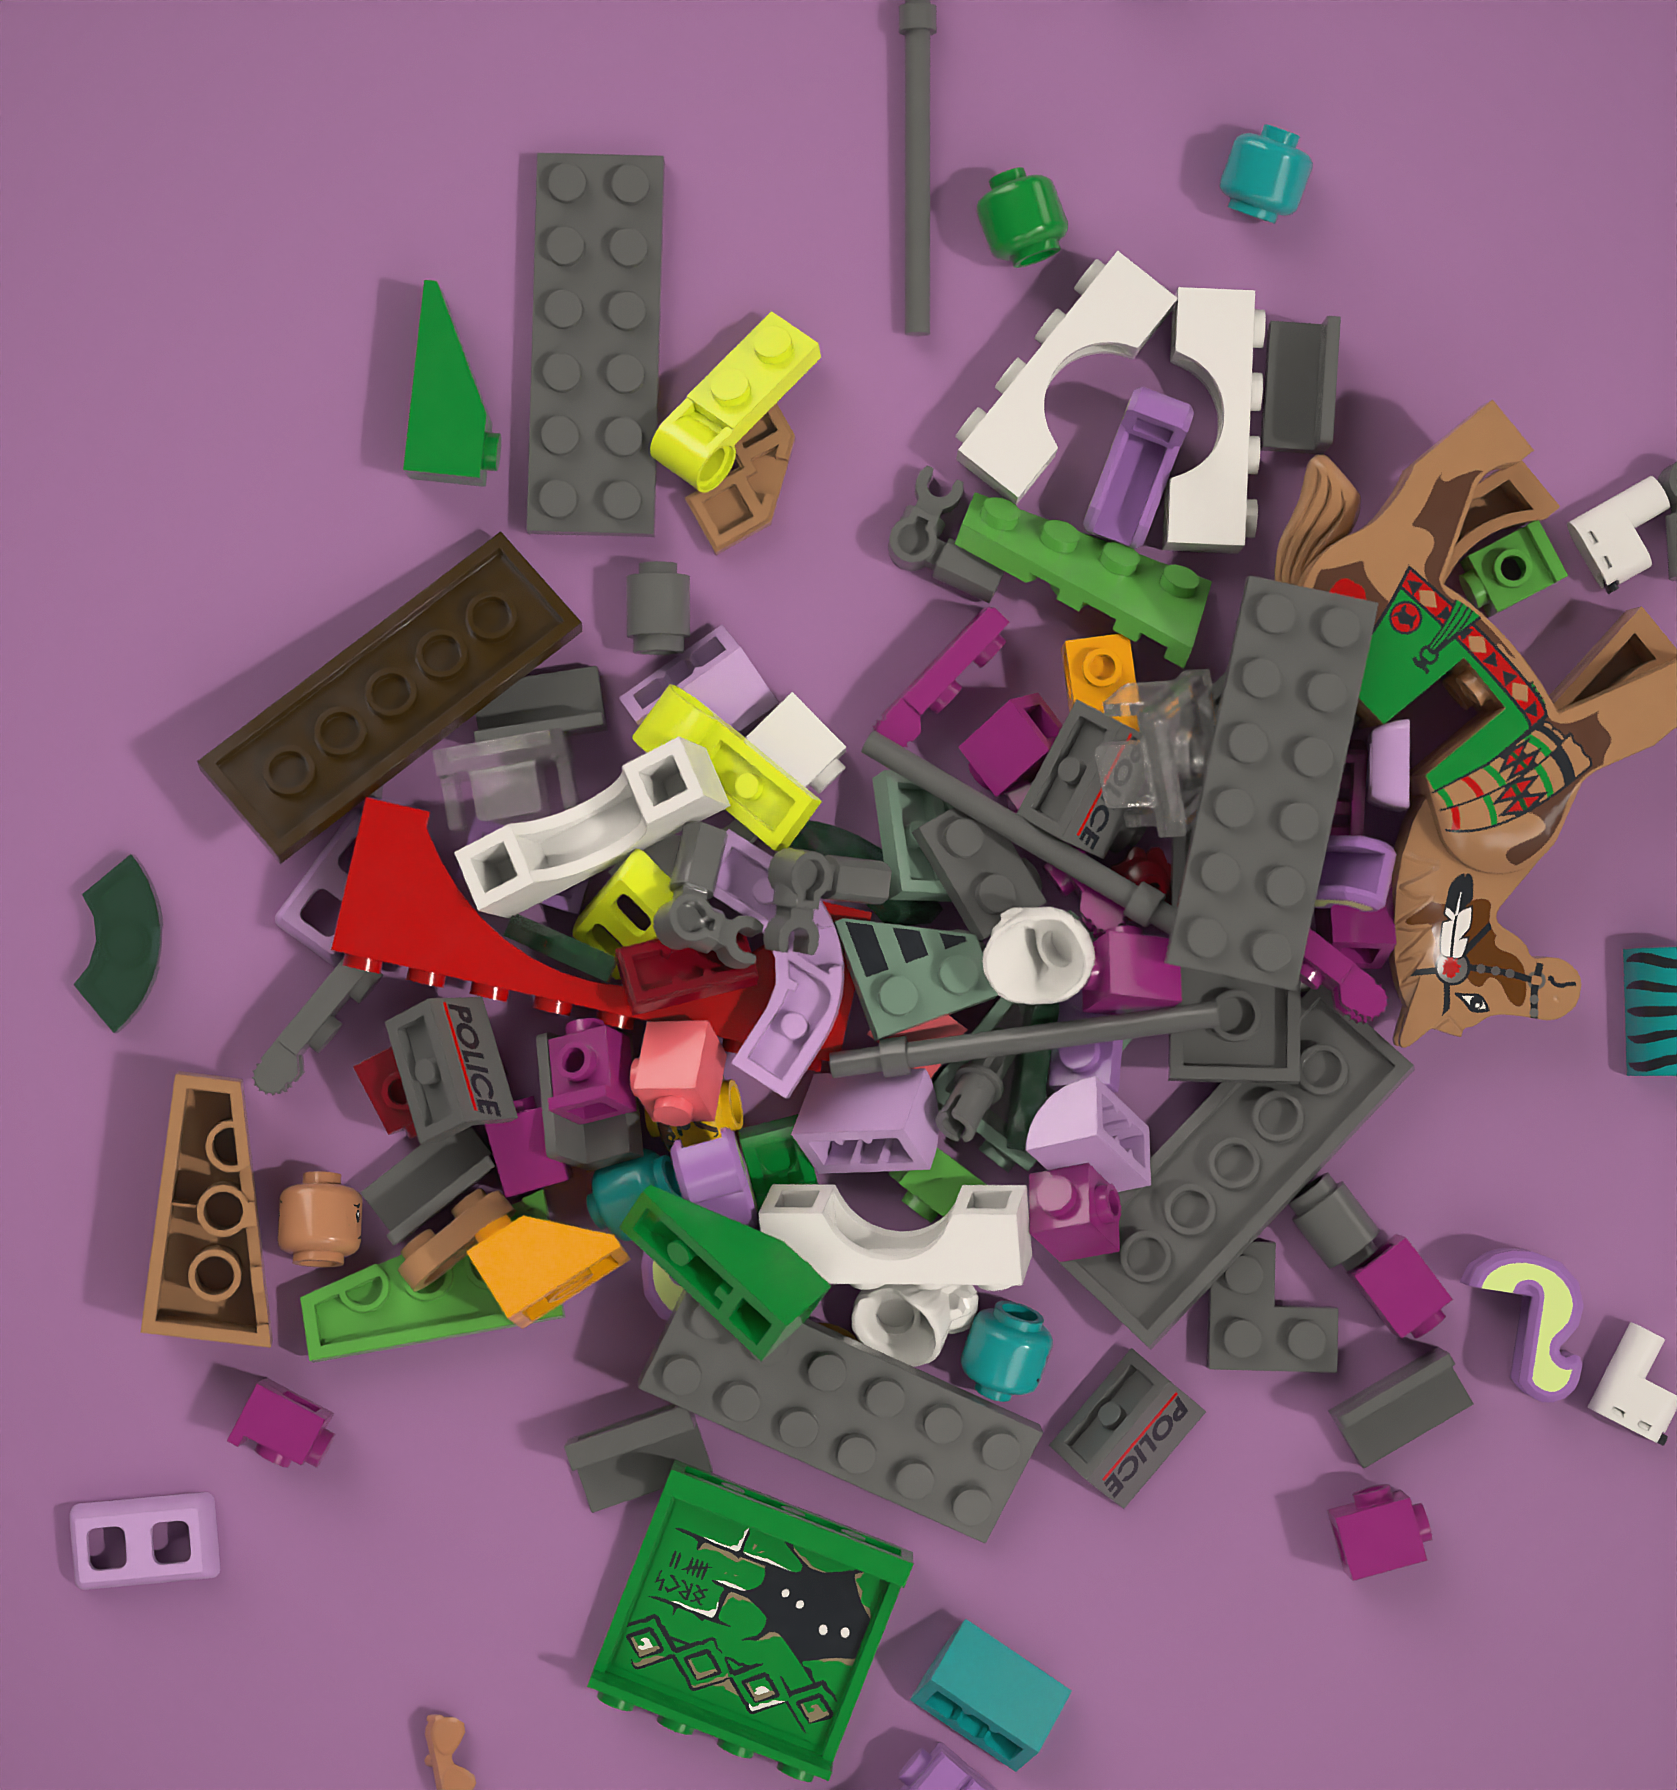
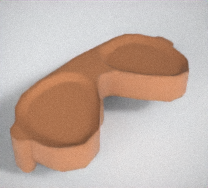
M438 1714L428 1715L426 1718L428 1724L425 1729V1737L429 1754L425 1757L424 1762L426 1766L433 1767L436 1789L473 1790L476 1785L474 1774L463 1767L455 1765L452 1761V1754L459 1746L465 1734L464 1723L455 1717H443V1715Z

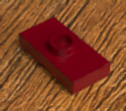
M737 933V946L742 951L751 953L747 937ZM659 939L615 949V961L632 1016L754 986L758 983L759 975L755 964L744 969H734L720 961L713 950L709 953H703L689 947L680 950L670 949L662 944Z

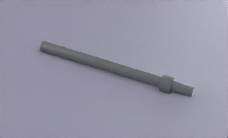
M905 0V4L899 6V33L905 36V335L927 336L930 335V35L937 33V6L931 4L930 0Z
M874 730L865 741L861 751L863 754L1124 907L1123 915L1139 925L1147 928L1151 923L1169 935L1171 934L1176 908L1164 901L1166 894L1144 881L1139 886L879 732Z
M1217 1001L912 1042H908L906 1036L880 1039L879 1046L830 1052L829 1060L833 1078L883 1072L884 1077L888 1078L910 1075L911 1069L914 1067L1220 1027Z

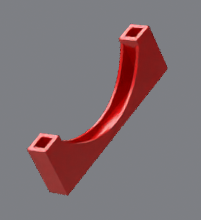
M366 797L331 950L345 953L343 966L380 974L383 962L408 967L406 980L444 988L446 976L472 981L469 994L507 1002L510 990L535 995L532 1008L570 1016L573 1004L598 1010L596 1019L602 1020L606 1025L633 1030L635 1018L651 1022L709 1021L716 1036L723 1038L722 1046L724 1050L735 1054L739 1052L766 1010L776 985V959L772 950H766L763 944L751 952L756 956L755 966L759 975L757 985L632 1016L623 986L588 981L551 968L531 958L506 941L480 917L459 891L437 853L427 830L431 816L429 811ZM822 901L833 922L843 918L862 921L871 920L872 912ZM844 957V985L838 1015L827 1039L807 1070L820 1072L823 1060L830 1062V1052L842 1050L855 992V986Z

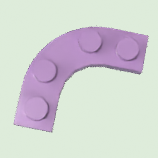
M728 828L726 831L728 834L714 897L743 916L748 915L758 919L764 925L762 930L764 934L768 922L776 915L777 907L776 904H773L774 890L771 888L768 880V868L773 857ZM821 899L819 910L814 909L813 921L818 927L819 944L815 954L807 955L793 952V931L789 935L787 953L772 951L776 959L775 988L766 1010L732 1061L733 1065L786 1099L790 1097L832 1030L843 994L844 961L842 947L831 915Z

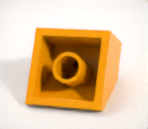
M508 1215L494 1220L475 1234L474 1237L479 1244L466 1251L507 1318L522 1329L631 1260L625 1248L614 1235L527 1216H521L513 1222Z

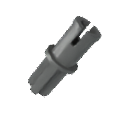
M996 1027L993 1028L991 1031L1002 1030L1004 1028ZM1016 1054L974 1059L970 1063L963 1064L958 1068L954 1077L955 1088L935 1120L938 1129L945 1136L959 1141L962 1134L964 1142L973 1139L986 1110L991 1104L996 1103L1002 1097L1004 1092L1002 1079Z

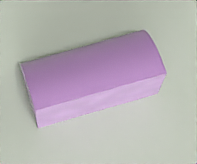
M723 625L717 627L685 650L684 653L675 657L619 697L635 722L640 726L669 684H673L698 699L738 732L779 703L740 645Z
M925 1068L911 1069L910 1075L888 1078L884 1077L883 1072L833 1078L832 1073L814 1074L791 1135L818 1174L930 1170L936 1153L939 1129L935 1121L939 1113L931 1078Z
M1097 1076L1066 1085L1054 1093L1037 1112L1028 1132L1026 1151L1047 1170L1089 1163L1108 1183H1112L1115 1186L1117 1192L1151 1185L1149 1127Z

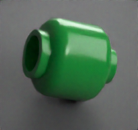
M1023 167L1013 168L992 177L988 181L991 190L978 201L976 207L977 217L991 254L999 260L1011 261L1014 268L1030 266L1057 254L1061 249L1059 241L1067 233L1068 221L1052 180L1043 175L1027 176Z

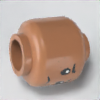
M322 1171L303 1173L302 1184L289 1186L281 1193L279 1199L278 1246L281 1250L293 1255L292 1263L295 1265L307 1267L343 1266L344 1257L355 1253L361 1243L363 1203L361 1194L349 1186L341 1185V1174Z

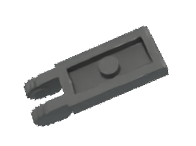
M342 959L261 1057L262 1062L256 1064V1069L252 1070L254 1072L252 1079L255 1081L254 1086L259 1088L258 1091L265 1092V1095L270 1093L273 1096L275 1093L287 1092L289 1087L292 1088V1083L298 1082L305 1073L304 1053L309 1047L317 1053L322 1051L343 1025L335 1018L338 1012L350 998L360 1004L376 987L383 974L343 966Z

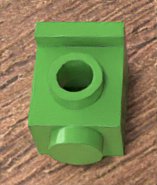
M1533 521L1460 561L1465 573L1459 575V581L1469 602L1476 609L1483 606L1487 616L1490 618L1567 577L1568 574L1540 521ZM1511 558L1516 561L1522 572L1518 580L1511 581L1503 576L1501 563L1504 559Z
M938 1147L930 1170L890 1171L888 1173L889 1176L908 1190L901 1201L930 1223L934 1221L938 1214L944 1217L951 1210L962 1185H987Z

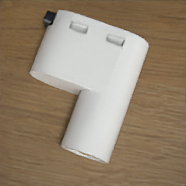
M1653 476L1647 477L1567 523V528L1573 542L1593 577L1601 588H1605L1607 594L1619 589V584L1652 566L1650 555L1635 528L1670 508V503L1664 489Z
M1630 1322L1588 1408L1664 1446L1668 1436L1662 1432H1666L1677 1410V1395L1653 1384L1645 1378L1665 1339Z

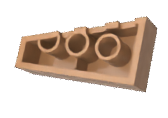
M178 1071L175 1074L140 1333L268 1348L272 1346L273 1337L243 1079Z

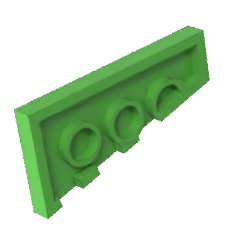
M974 493L955 545L1025 583L1039 577L1050 583V587L1057 595L1058 601L1077 611H1080L1085 605H1090L1116 619L1112 630L1134 642H1137L1142 634L1168 647L1164 656L1165 659L1182 668L1185 667L1194 645L1212 581L1197 576L1195 572L1187 567L1167 565L1138 554L1130 547L1116 542L1109 543L1082 533L1065 521L1048 520L1021 510L1009 500L999 497L989 498L979 493Z
M543 1189L522 1198V1201L512 1205L516 1210L511 1218L512 1222L521 1216L550 1221L546 1193ZM399 1255L379 1265L369 1266L300 1297L309 1361L313 1363L516 1327L517 1325L507 1318L469 1255L465 1256L434 1282L416 1292L411 1289L398 1272V1268L405 1261V1258ZM564 1304L559 1305L533 1323L566 1318Z

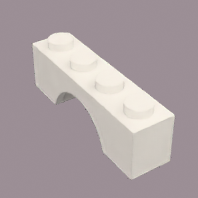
M1119 251L1115 253L1107 265L1098 259L1092 263L1074 287V290L1082 296L1067 314L1059 308L1051 314L1034 337L1042 346L1027 364L1020 358H1017L1010 365L995 386L1002 393V396L988 413L978 407L955 436L963 443L958 449L956 460L1015 505L1018 504L1054 459L1058 450V446L1048 429L1044 413L1045 393L1053 378L1071 362L1088 355L1114 354L1134 359L1171 313L1178 299Z
M1178 287L1175 294L1178 299L1172 310L1170 362L1192 373L1207 388L1216 407L1218 431L1211 454L1194 469L1170 478L1165 487L1162 550L1238 554L1245 546V537L1255 538L1257 529L1258 503L1257 499H1247L1248 474H1258L1260 462V436H1249L1250 411H1260L1262 404L1263 375L1262 373L1252 372L1253 348H1263L1265 310L1255 309L1254 290Z
M793 692L747 736V740L808 789L811 786L818 794L828 787L846 768L838 760L846 752V746ZM737 819L722 829L727 831L729 828L750 843H753L758 838ZM672 835L643 850L670 879L681 838L679 835ZM625 860L617 863L608 872L613 876Z
M677 737L623 765L619 778L595 797L549 817L529 822L508 824L454 853L478 911L510 918L627 859L635 849L643 851L682 831L686 823L700 822L731 805L707 749L684 738Z
M772 1184L759 1211L761 1232L784 1241L829 1284H850L857 1289H875L884 1284H913L916 1288L922 1290H937L947 1285H977L981 1289L989 1291L1004 1290L1013 1285H1023L1032 1257L1026 1185H962L955 1204L942 1219L928 1227L913 1231L887 1230L867 1222L847 1205L836 1185Z

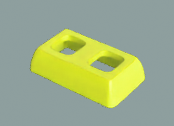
M635 849L581 912L573 927V937L618 980H621L615 961V949L621 948V946L601 925L623 947L658 939L653 928L654 916L662 905L672 900L674 894L669 889L671 879L640 849ZM622 894L628 895L649 916L651 925L646 931L640 930L619 909L617 900Z

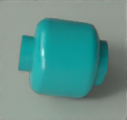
M1264 124L1260 135L1243 133L1237 136L1219 185L1221 191L1230 197L1227 207L1273 224L1276 223L1278 215L1288 216L1295 213L1313 167L1311 157L1296 148L1300 136L1268 124Z
M643 1148L644 1157L600 1168L594 1172L592 1176L593 1193L587 1195L586 1202L589 1214L599 1229L604 1230L608 1228L618 1239L632 1241L619 1226L641 1192L649 1185L683 1198L673 1161L668 1155L659 1156L655 1151Z
M999 1301L995 1304L994 1308L983 1309L975 1316L960 1362L964 1373L976 1382L974 1388L979 1394L991 1400L1007 1402L1011 1400L1012 1395L1029 1394L1038 1387L1053 1346L1050 1331L1043 1325L1044 1318L1039 1312L1020 1303Z

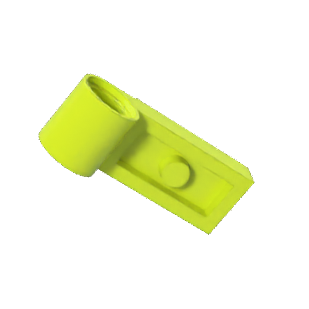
M771 311L662 422L651 442L650 453L652 458L700 492L705 493L716 488L725 479L733 466L736 457L735 444L821 358L818 342Z
M669 684L632 735L633 740L647 753L677 737L705 747L731 805L725 808V810L774 851L779 852L790 846L822 802L702 702L673 684Z

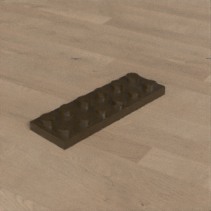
M500 531L197 761L199 769L279 864H282L365 800L366 797H369L582 632V622Z

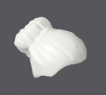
M1013 907L1001 914L1000 922L992 930L991 938L983 954L984 973L997 994L1008 1001L1026 1004L1061 1002L1078 993L1091 975V969L1094 967V946L1088 931L1081 922L1061 909L1053 907Z
M884 1284L875 1289H862L853 1305L852 1329L862 1344L910 1366H920L930 1363L939 1355L948 1333L963 1332L971 1327L978 1311L979 1297L973 1285H947L937 1290H922L916 1288L913 1284Z

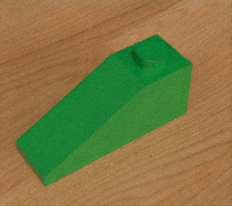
M424 280L403 470L413 480L486 487L487 471H498L502 442L501 433L492 432L493 424L442 289L437 281Z
M649 1185L641 1192L619 1226L634 1243L760 1361H763L808 1319L831 1287L807 1261L803 1260L784 1241L652 1185Z

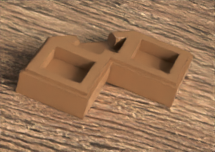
M777 403L735 444V461L739 467L729 472L725 479L713 490L705 493L697 490L685 497L686 503L716 555L772 524L795 442V434Z

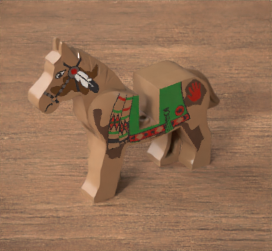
M1493 399L1477 408L1405 468L1381 509L1365 526L1352 534L1350 533L1360 513L1361 496L1328 456L1315 455L1307 464L1299 500L1280 538L1276 554L1275 581L1379 603L1355 712L1362 718L1358 725L1360 729L1384 725L1444 674L1448 677L1442 681V684L1455 702L1465 710L1473 706L1478 713L1409 771L1410 807L1402 820L1393 849L1396 853L1392 872V891L1397 944L1388 957L1394 986L1402 1003L1392 1041L1395 1046L1402 1048L1412 1045L1430 1029L1461 1037L1465 1028L1475 1026L1490 1016L1515 1015L1548 1021L1563 1017L1576 1006L1581 992V978L1577 970L1571 964L1559 958L1531 956L1526 944L1498 923L1496 918L1500 906L1557 840L1582 782L1595 771L1654 746L1677 727V648L1642 606L1626 610L1553 692L1548 695L1528 663L1501 631L1472 604L1444 585L1461 557L1486 536L1502 529L1526 526L1533 521L1545 520L1560 508L1555 499L1523 462V459L1534 449ZM1495 470L1494 472L1483 478L1488 472Z

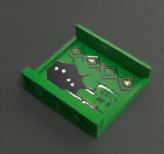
M675 1459L587 1687L599 1691L597 1698L613 1708L622 1711H633L634 1706H638L658 1714L657 1722L674 1732L692 1735L694 1729L717 1737V1745L733 1755L750 1759L755 1752L778 1761V1770L797 1780L812 1782L814 1776L829 1781L832 1775L834 1758L901 1587L905 1588L914 1565L913 1552Z

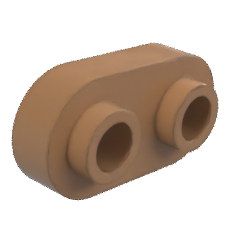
M482 1188L475 1190L452 1209L451 1213L456 1218L436 1235L431 1229L422 1232L401 1250L400 1253L405 1258V1261L398 1268V1272L414 1292L423 1289L467 1256L466 1251L479 1244L474 1237L479 1230L502 1216L508 1215L511 1219L516 1210L500 1190H496L488 1195Z

